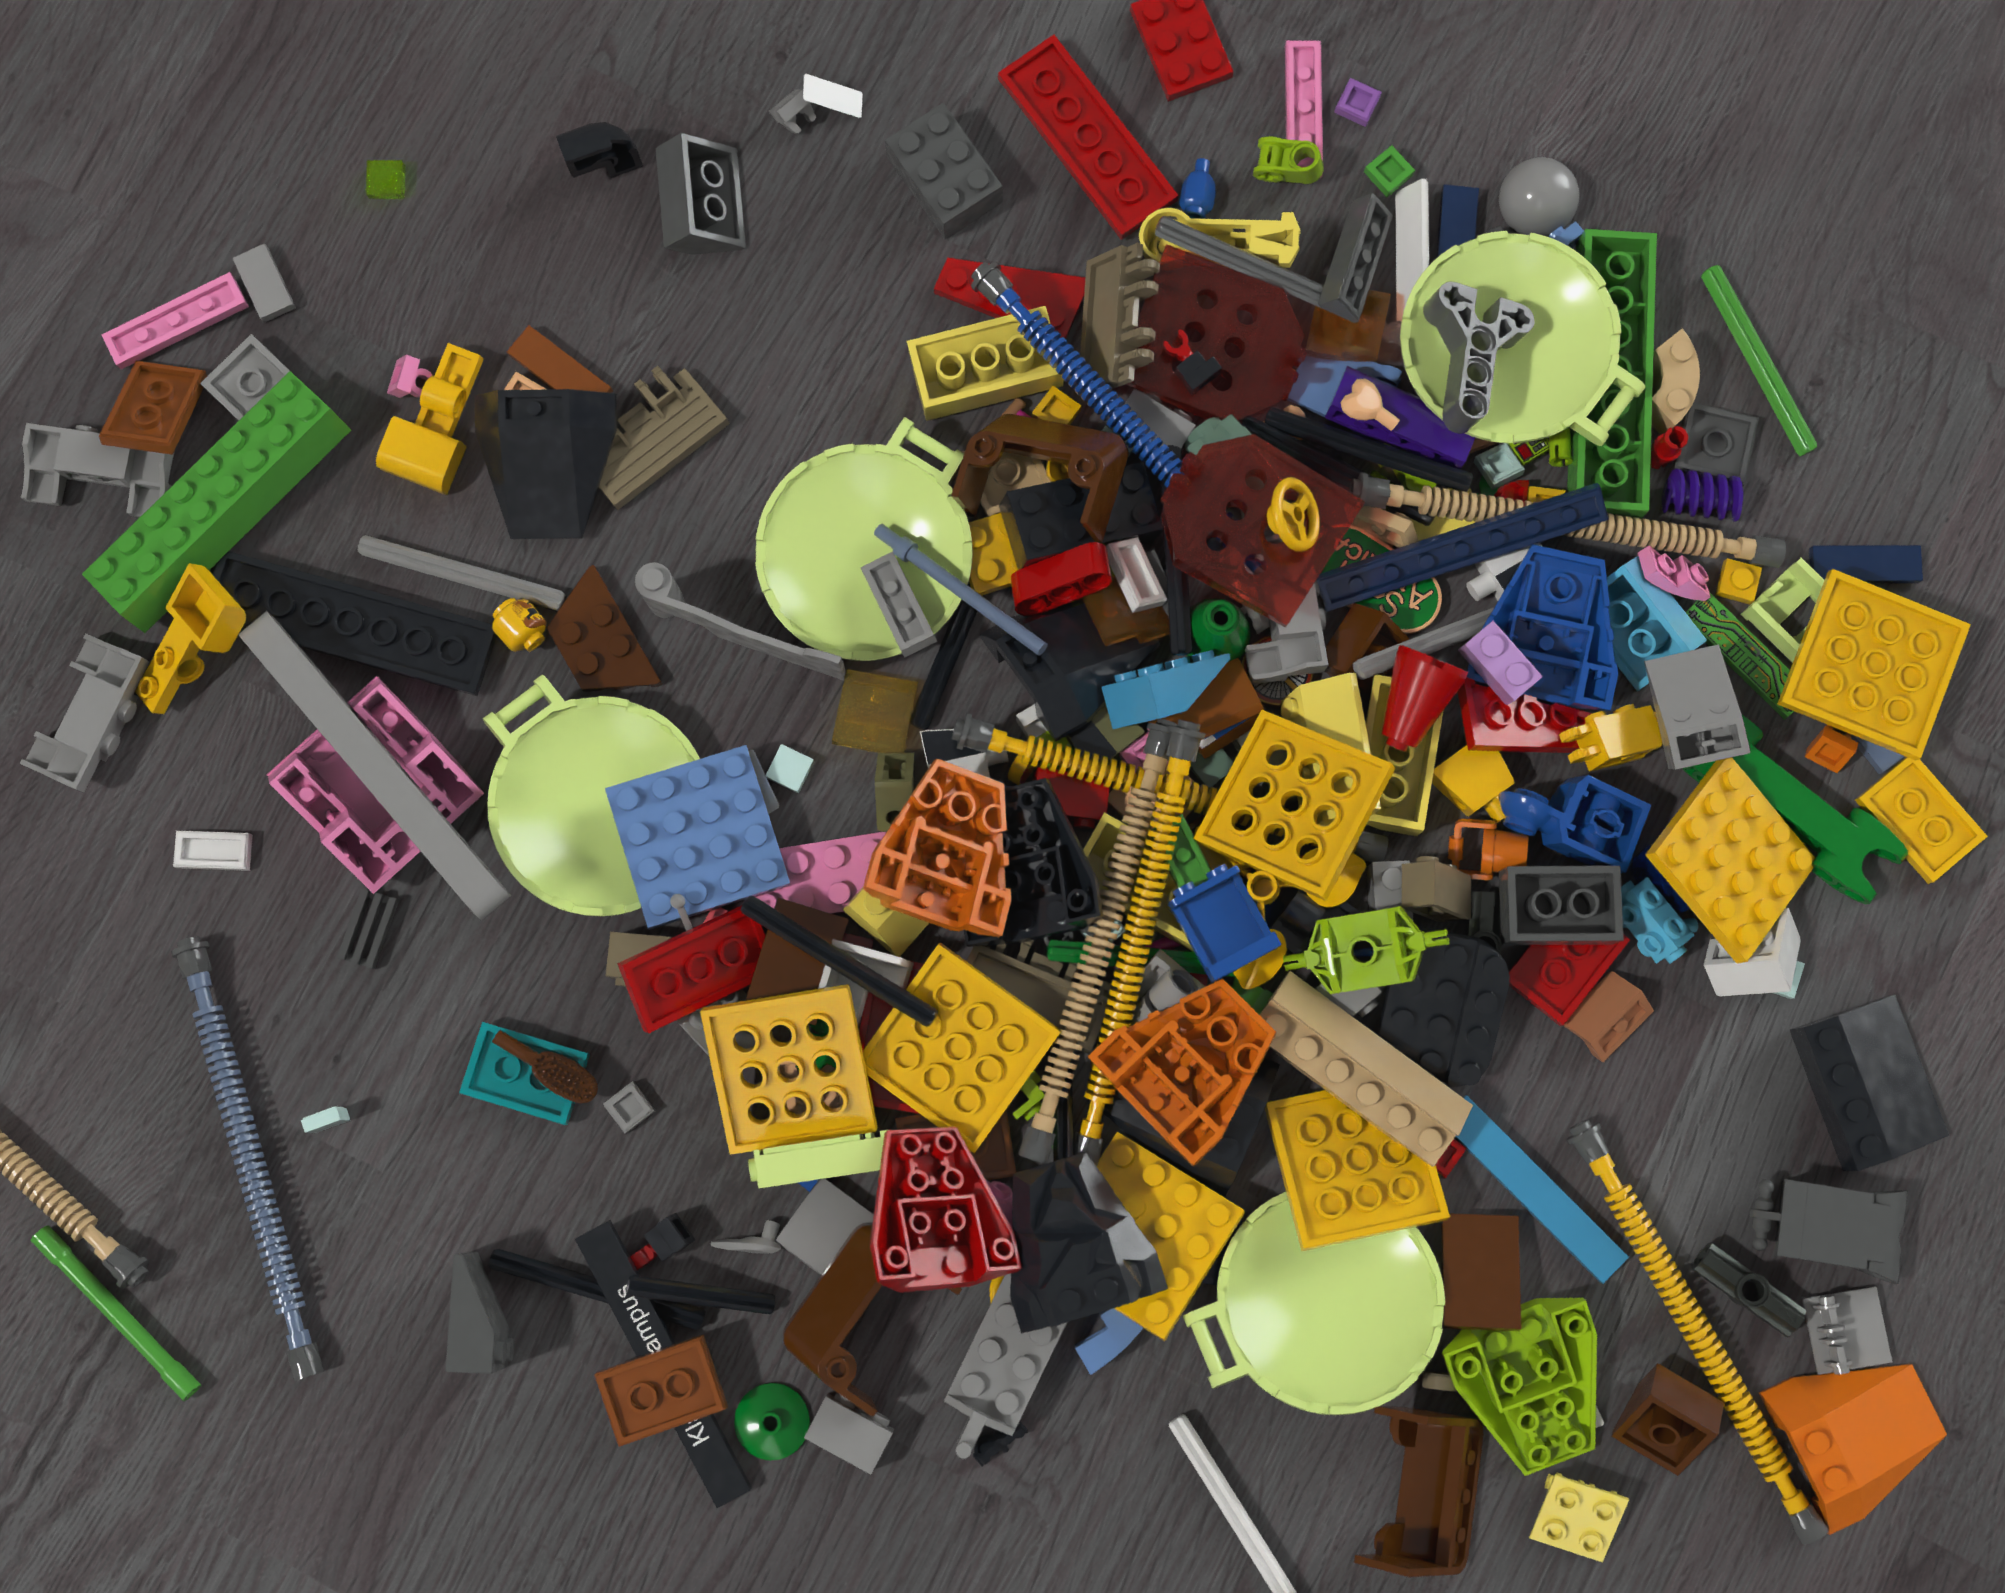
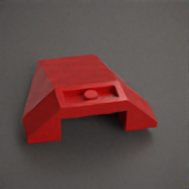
M957 1127L887 1130L884 1133L870 1242L877 1283L899 1293L970 1287L1021 1270L1022 1267L1014 1231Z

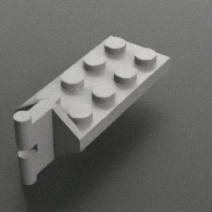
M1011 1274L1003 1277L944 1399V1402L969 1416L956 1446V1454L962 1459L970 1456L984 1425L1008 1435H1013L1066 1325L1064 1323L1021 1334L1010 1298Z

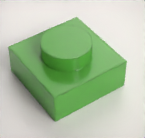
M1392 145L1369 163L1364 170L1366 176L1386 197L1408 181L1415 172L1413 167Z

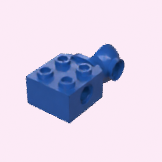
M1590 775L1568 778L1557 787L1550 801L1534 791L1516 788L1514 792L1502 791L1499 793L1500 807L1505 815L1503 824L1507 828L1529 836H1534L1538 830L1541 832L1544 846L1586 866H1620L1621 873L1627 872L1651 808V804Z

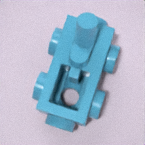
M1648 877L1637 885H1634L1631 880L1621 887L1623 928H1628L1638 940V949L1644 956L1651 957L1656 964L1664 958L1669 964L1687 951L1683 945L1695 936L1693 932L1698 930L1697 920L1695 918L1681 919Z

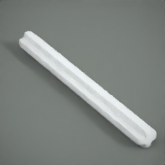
M1182 1414L1174 1418L1169 1423L1171 1431L1272 1593H1297L1187 1416Z

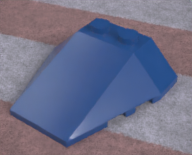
M1532 544L1482 629L1494 621L1543 676L1523 694L1537 697V701L1550 704L1558 703L1572 708L1611 711L1618 679V668L1614 658L1613 629H1611L1609 616L1610 601L1605 560ZM1468 663L1467 678L1474 679L1475 684L1488 687L1489 685Z

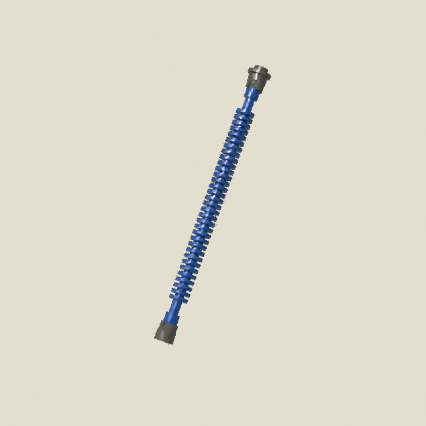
M987 262L982 263L971 276L973 279L971 288L975 292L980 291L993 306L998 305L1005 313L1010 312L1020 323L1018 332L1024 335L1026 341L1030 342L1033 348H1037V352L1043 355L1046 362L1050 361L1049 365L1052 368H1056L1055 370L1059 375L1063 374L1062 378L1065 381H1069L1068 385L1071 388H1075V392L1078 395L1082 394L1081 398L1084 401H1088L1087 405L1090 408H1094V412L1097 415L1101 414L1100 418L1103 421H1107L1106 425L1109 428L1114 427L1113 432L1115 434H1120L1123 441L1127 440L1126 446L1128 448L1133 447L1132 452L1135 455L1140 453L1138 458L1142 462L1147 460L1145 462L1146 467H1153L1151 472L1154 475L1159 474L1158 479L1161 482L1166 480L1164 485L1167 489L1173 486L1170 491L1173 495H1177L1180 492L1177 496L1180 502L1187 499L1183 505L1186 509L1192 507L1190 513L1193 516L1199 513L1196 517L1199 522L1207 519L1203 523L1205 529L1213 525L1209 533L1214 536L1219 532L1216 537L1219 543L1226 539L1222 544L1225 550L1233 546L1245 559L1243 563L1253 573L1251 576L1270 597L1280 591L1292 578L1285 568L1273 556L1268 557L1260 548L1255 549L1243 536L1247 529L1244 526L1236 529L1240 521L1235 519L1230 523L1234 515L1231 512L1224 515L1227 508L1224 505L1218 508L1221 504L1218 498L1210 502L1215 495L1212 492L1204 495L1208 488L1205 485L1199 487L1202 483L1199 478L1193 480L1195 474L1192 471L1187 473L1189 468L1186 465L1180 467L1182 464L1180 458L1173 460L1176 454L1173 451L1167 453L1169 447L1166 444L1162 445L1163 441L1160 438H1156L1157 434L1154 431L1149 432L1150 427L1147 424L1143 425L1144 421L1140 417L1136 419L1137 413L1135 411L1130 412L1131 407L1128 404L1123 405L1125 401L1121 397L1117 398V392L1111 391L1112 387L1109 384H1105V380L1102 377L1098 378L1099 374L1096 370L1092 371L1093 367L1090 364H1086V360L1080 357L1076 350L1073 351L1074 347L1071 344H1067V340L1061 337L1057 330L1054 331V326L1048 324V320L1042 317L1039 311L1031 314L1021 304V297L1011 288L1013 284L1000 271L1001 266L997 262L991 264Z

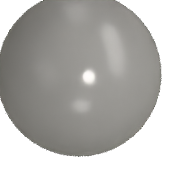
M1546 157L1531 158L1516 165L1505 177L1499 192V208L1503 219L1514 231L1525 235L1536 233L1548 237L1558 227L1562 226L1565 228L1573 219L1579 204V187L1573 173L1563 163Z

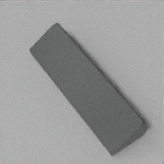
M1374 193L1352 201L1318 302L1321 308L1354 323L1359 322L1393 216Z

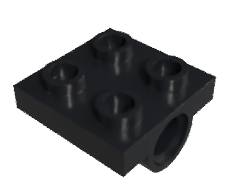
M1298 889L1270 929L1278 930L1284 935L1287 952L1291 955L1304 953L1305 950H1308L1317 920L1361 912L1347 902L1336 907L1320 906L1308 897L1307 892Z

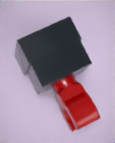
M1179 329L1177 335L1182 340L1183 344L1181 347L1173 348L1165 340L1163 348L1167 354L1177 357L1181 361L1176 366L1175 374L1182 381L1183 386L1190 395L1193 396L1221 374L1222 367L1214 357L1206 361L1198 350L1193 353L1188 345L1187 334Z
M674 1213L664 1218L644 1235L649 1244L633 1254L631 1259L636 1269L639 1270L657 1256H659L661 1261L670 1258L695 1241V1238L677 1213Z

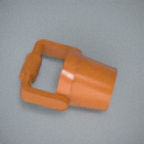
M1461 818L1455 822L1454 835L1449 836L1448 859L1452 860V865L1457 866V870L1470 875L1471 879L1493 880V872H1499L1507 866L1527 865L1529 835L1496 829V821ZM1462 827L1484 829L1481 871L1459 869L1460 860L1463 859L1464 837L1461 836Z

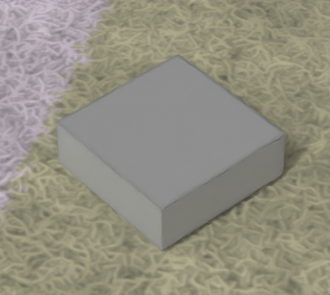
M634 1081L603 1103L625 1134L656 1111Z

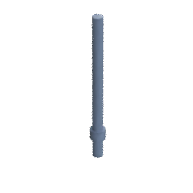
M880 524L875 529L874 535L893 549V554L904 562L910 561L1038 656L1046 650V642L918 550V545L907 536L900 537L884 524Z

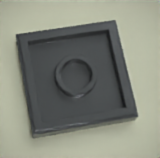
M1693 402L1688 413L1683 417L1681 427L1688 433V442L1682 448L1678 458L1673 461L1672 470L1679 468L1683 471L1684 475L1687 471L1694 470L1697 472L1698 477L1703 472H1709L1712 478L1717 474H1723L1726 476L1727 481L1734 475L1740 477L1743 487L1746 482L1759 418Z

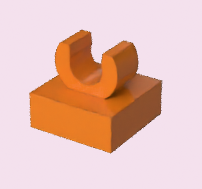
M1827 725L1807 747L1804 757L1838 773L1856 753L1858 742L1852 740L1851 734L1846 732L1843 735L1833 730L1832 726Z

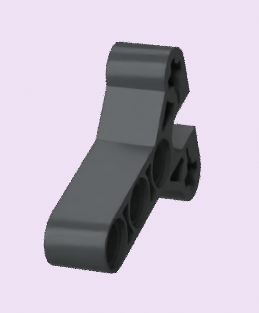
M1450 281L1444 283L1425 302L1423 314L1426 320L1437 328L1451 354L1442 415L1444 424L1450 431L1462 434L1470 430L1488 413L1497 351L1501 348H1512L1533 328L1535 321L1532 311L1527 306L1500 297L1484 312L1482 322L1475 313L1477 289Z

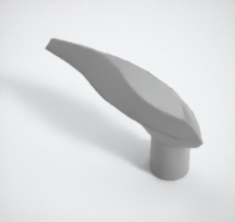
M766 1220L761 1237L750 1236L742 1239H721L711 1241V1246L749 1253H775L781 1249L780 1244L775 1242L780 1224Z

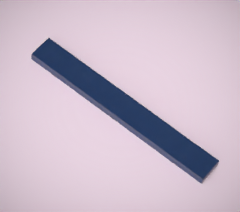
M1598 483L1591 484L1318 574L1316 580L1326 612L1607 521L1609 518L1601 487Z

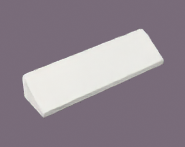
M1420 179L1400 189L1395 195L1397 325L1400 327L1408 297L1421 274L1429 266L1427 179Z

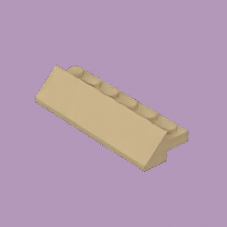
M1291 971L1288 972L1259 1014L1276 1031L1270 1048L1396 1143L1403 1145L1428 1165L1434 1167L1455 1136H1459L1473 1105Z

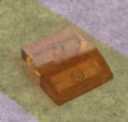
M1369 289L1359 322L1356 323L1315 305L1304 355L1339 361H1377L1391 294Z
M1115 575L1112 576V582L1108 587L1082 597L1105 647L1133 637H1137L1139 644L1170 634L1169 618L1163 606L1132 613Z

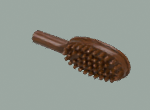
M499 1030L495 1035L492 1043L532 1066L534 1076L555 1094L577 1103L590 1102L598 1092L596 1079L575 1061L550 1051L538 1053L502 1030Z

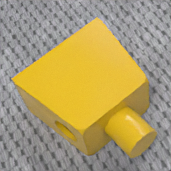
M1467 745L1434 768L1432 784L1466 816L1469 817L1483 807L1493 821L1497 823L1505 818L1499 803V793L1515 783L1499 751H1469Z

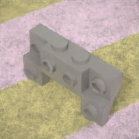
M26 423L22 441L24 482L21 498L26 502L61 506L67 479L127 487L130 489L126 513L132 517H141L171 487L168 481L174 453L170 455L102 445L99 431L89 426L77 425L74 430Z
M1278 534L1249 541L1255 549L1260 548L1268 557L1273 556L1292 576L1291 580L1272 597L1263 589L1272 642L1246 646L1245 656L1251 683L1286 681L1287 677L1291 675L1325 672L1328 667L1323 636L1326 618L1323 608H1318L1317 596H1319L1320 589L1316 580L1317 575L1312 573L1309 551L1297 552L1290 549L1284 544ZM1233 546L1229 547L1228 553L1233 582L1238 580L1254 581L1255 579L1251 576L1253 574L1252 571L1243 563L1245 559Z
M86 633L83 637L86 641L76 661H71L69 665L86 673L54 738L36 731L34 736L37 738L26 760L22 759L20 762L23 766L81 792H85L100 760L106 762L108 757L117 750L120 744L119 735L125 723H128L136 712L138 696L134 695V692L149 664L148 660Z

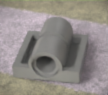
M1160 949L1144 966L1146 967L1145 972L1137 973L1143 976L1142 983L1134 982L1140 985L1141 988L1140 992H1133L1138 994L1139 997L1138 1001H1130L1136 1004L1135 1011L1128 1010L1134 1013L1133 1020L1127 1021L1131 1022L1132 1025L1148 1018V1014L1156 1010L1159 1012L1179 1003V999L1205 986Z

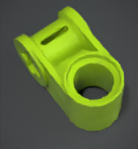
M1272 136L1259 139L1258 147L1261 150L1258 166L1254 167L1253 170L1255 178L1266 182L1312 184L1322 176L1324 171L1323 161L1317 145L1313 142L1281 139ZM1304 158L1314 159V162L1308 167L1298 166V163Z

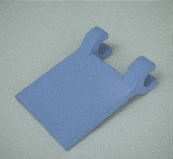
M1315 335L1283 398L1325 417L1347 366L1395 387H1398L1401 381L1402 371L1390 365L1377 364ZM1349 429V430H1351V431H1352L1354 434H1356V435H1359V436H1362V437H1365V438L1370 439V437H1368V436H1365V435H1363V434H1361V433H1358V432H1356V431H1354V430H1352V429Z

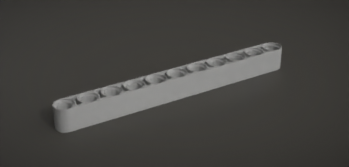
M265 611L238 634L467 907L481 921L511 897L501 882L268 611Z

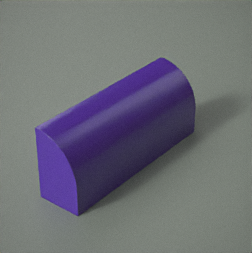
M1349 366L1346 367L1324 417L1381 443H1386L1395 448L1461 469L1465 464L1475 437L1465 433L1458 434L1450 431L1445 426L1444 421L1437 417L1420 397ZM1357 379H1367L1374 383L1382 397L1383 407L1400 419L1392 431L1375 419L1367 421L1350 418L1342 411L1341 401L1345 395L1352 393V385Z

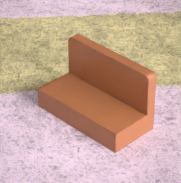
M1611 971L1588 993L1564 1026L1583 1039L1592 1055L1601 1062H1604L1654 1010L1642 990Z

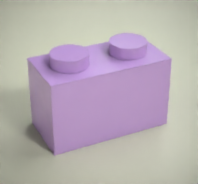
M1494 621L1486 625L1458 649L1505 705L1514 702L1543 677Z

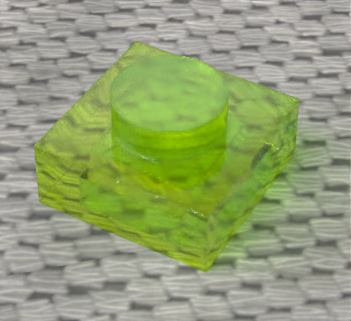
M367 160L366 195L368 198L404 199L405 164L403 161Z

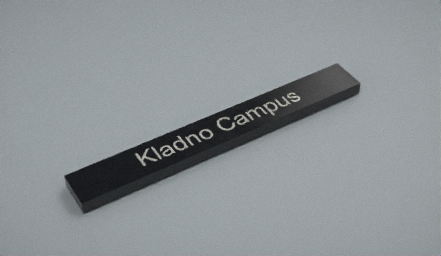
M611 1220L577 1237L575 1241L636 1356L640 1357L676 1344L653 1299L627 1295L626 1287L629 1276H640ZM714 1414L674 1427L716 1508L751 1490L752 1486Z

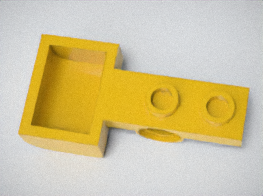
M450 343L447 344L434 377H429L423 386L420 395L421 409L416 422L412 423L397 416L391 418L376 457V466L380 470L441 494H448L467 448L465 444L452 438L483 363L484 358L481 355Z
M189 563L165 607L174 619L135 690V693L152 713L165 714L180 684L191 683L202 675L205 664L197 654L199 649L219 653L229 651L246 621V613L214 575L202 565Z

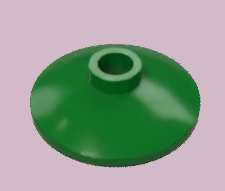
M780 1383L759 1385L750 1390L740 1401L734 1419L735 1432L740 1444L751 1455L763 1460L786 1458L796 1452L805 1441L804 1437L810 1426L808 1407L801 1395L789 1386ZM767 1416H773L777 1419L778 1425L776 1429L768 1430L764 1426V1419Z

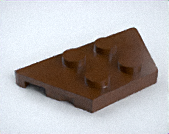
M594 564L591 565L547 626V630L580 688L587 692L601 691L606 688L618 690L637 686H661V680Z

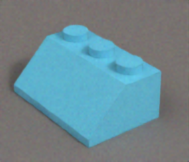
M1639 556L1625 563L1607 577L1610 601L1609 616L1611 629H1613L1614 634L1613 649L1615 663H1617L1619 669L1638 692L1649 684L1644 661L1695 650L1705 643L1707 639L1671 593L1660 589L1645 579Z

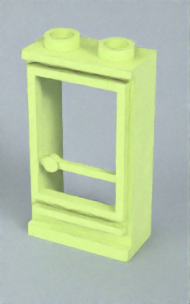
M1800 558L1789 566L1740 615L1746 621L1749 620L1793 663L1806 627L1797 636L1792 637L1780 624L1808 597L1816 603L1824 579Z
M887 1130L880 1131V1137L876 1138L874 1133H865V1139L863 1135L858 1134L763 1150H753L754 1158L748 1159L751 1182L757 1181L758 1188H766L878 1171L881 1164L884 1133Z

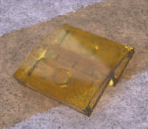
M847 669L837 711L832 744L876 753H904L918 690V682Z

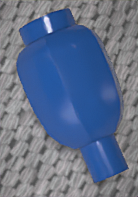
M1204 158L1196 160L1195 171L1186 177L1180 193L1179 205L1183 212L1193 219H1205V215L1211 212L1215 202L1216 184L1212 176L1208 174L1210 162Z

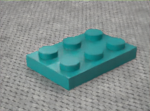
M482 1022L459 1093L568 1125L575 1102L567 1100L549 1090L534 1076L532 1066L495 1045L492 1041L497 1032L502 1030L538 1053L550 1051L563 1055L585 1069L590 1054Z

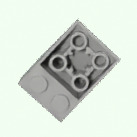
M1719 644L1644 661L1668 769L1676 770L1750 753L1743 717Z

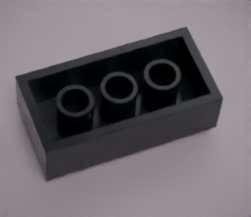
M1144 462L1125 466L1102 544L1105 546L1110 543L1137 537L1141 544L1150 543L1164 529ZM1070 478L1006 492L999 504V508L1018 570L1080 545L1095 542L1080 523L1090 489L1078 487Z

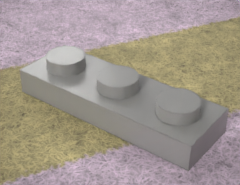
M893 551L861 567L904 657L937 642Z

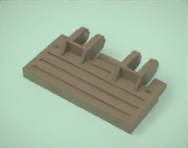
M1138 242L1129 247L1118 246L1088 260L1086 265L1080 357H1083L1086 360V364H1090L1093 367L1092 371L1096 370L1099 374L1098 378L1102 377L1105 380V384H1109L1112 389L1134 381L1135 369L1148 365L1154 360V352L1148 349H1139L1138 347L1155 341L1156 331L1152 328L1136 327H1138L1139 302L1158 294L1159 284L1155 281L1144 279L1159 273L1160 263L1153 259L1141 260L1143 244Z
M659 366L651 370L655 380L667 391L659 399L653 395L648 385L642 382L641 379L634 383L636 389L654 411L650 413L640 402L617 420L626 432L622 434L617 428L599 484V489L617 511L730 424L727 417L685 368L673 377L682 388L680 391Z
M1034 940L1021 943L1017 959L1004 955L1007 944L997 945L995 951L990 949L991 945L974 946L967 960L968 963L1055 1026L1065 1030L1066 1026L1059 1024L1060 1019L1068 1021L1069 1017L1062 1015L1063 1009L1071 1011V1007L1065 1006L1066 1000L1074 1002L1075 999L1069 997L1068 993L1069 991L1077 992V989L1070 987L1073 976L1078 971L1076 968L1077 963L1069 964L1062 979L1058 977L1063 966L1060 962L1050 961L1048 957L1034 952L1030 964L1025 963ZM1103 981L1102 986L1099 988V996L1091 994V998L1097 999L1096 1005L1089 1003L1088 1007L1095 1010L1093 1014L1085 1013V1016L1092 1018L1090 1023H1082L1083 1026L1089 1027L1088 1032L1080 1031L1079 1035L1086 1037L1085 1042L1077 1040L1076 1043L1083 1046L1082 1052L1090 1054L1101 1028L1103 1016H1106L1104 1013L1105 1008L1110 1006L1107 1004V999L1109 997L1113 998V996L1109 995L1110 988H1117L1106 981ZM1059 1034L1057 1038L1062 1039L1063 1035Z

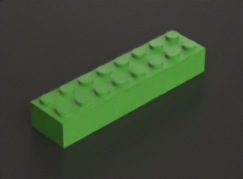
M1585 229L1575 245V251L1596 268L1606 282L1605 287L1613 303L1617 305L1621 323L1620 356L1617 365L1641 380L1645 385V389L1639 397H1633L1608 431L1609 437L1603 446L1595 445L1570 428L1573 462L1568 465L1567 492L1598 483L1601 487L1607 513L1642 519L1649 511L1657 233ZM1612 383L1587 418L1597 423L1621 389Z
M289 371L90 565L82 575L122 617L143 633H146L167 612L165 607L189 563L202 565L210 570L351 429L330 407Z

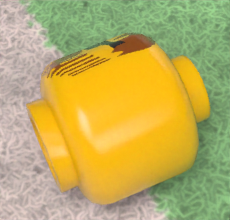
M510 598L494 611L492 615L494 618L492 629L511 651L518 652L526 649L528 652H531L544 641L545 637L542 634L546 629L547 622L527 599L515 600V598Z

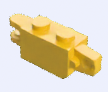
M1629 704L1616 709L1610 715H1607L1605 710L1585 717L1586 723L1584 725L1568 729L1559 734L1562 743L1577 740L1580 749L1569 754L1568 759L1570 764L1585 761L1589 772L1640 760L1649 752L1660 748L1663 744L1656 712H1653L1651 705L1635 708L1634 704Z

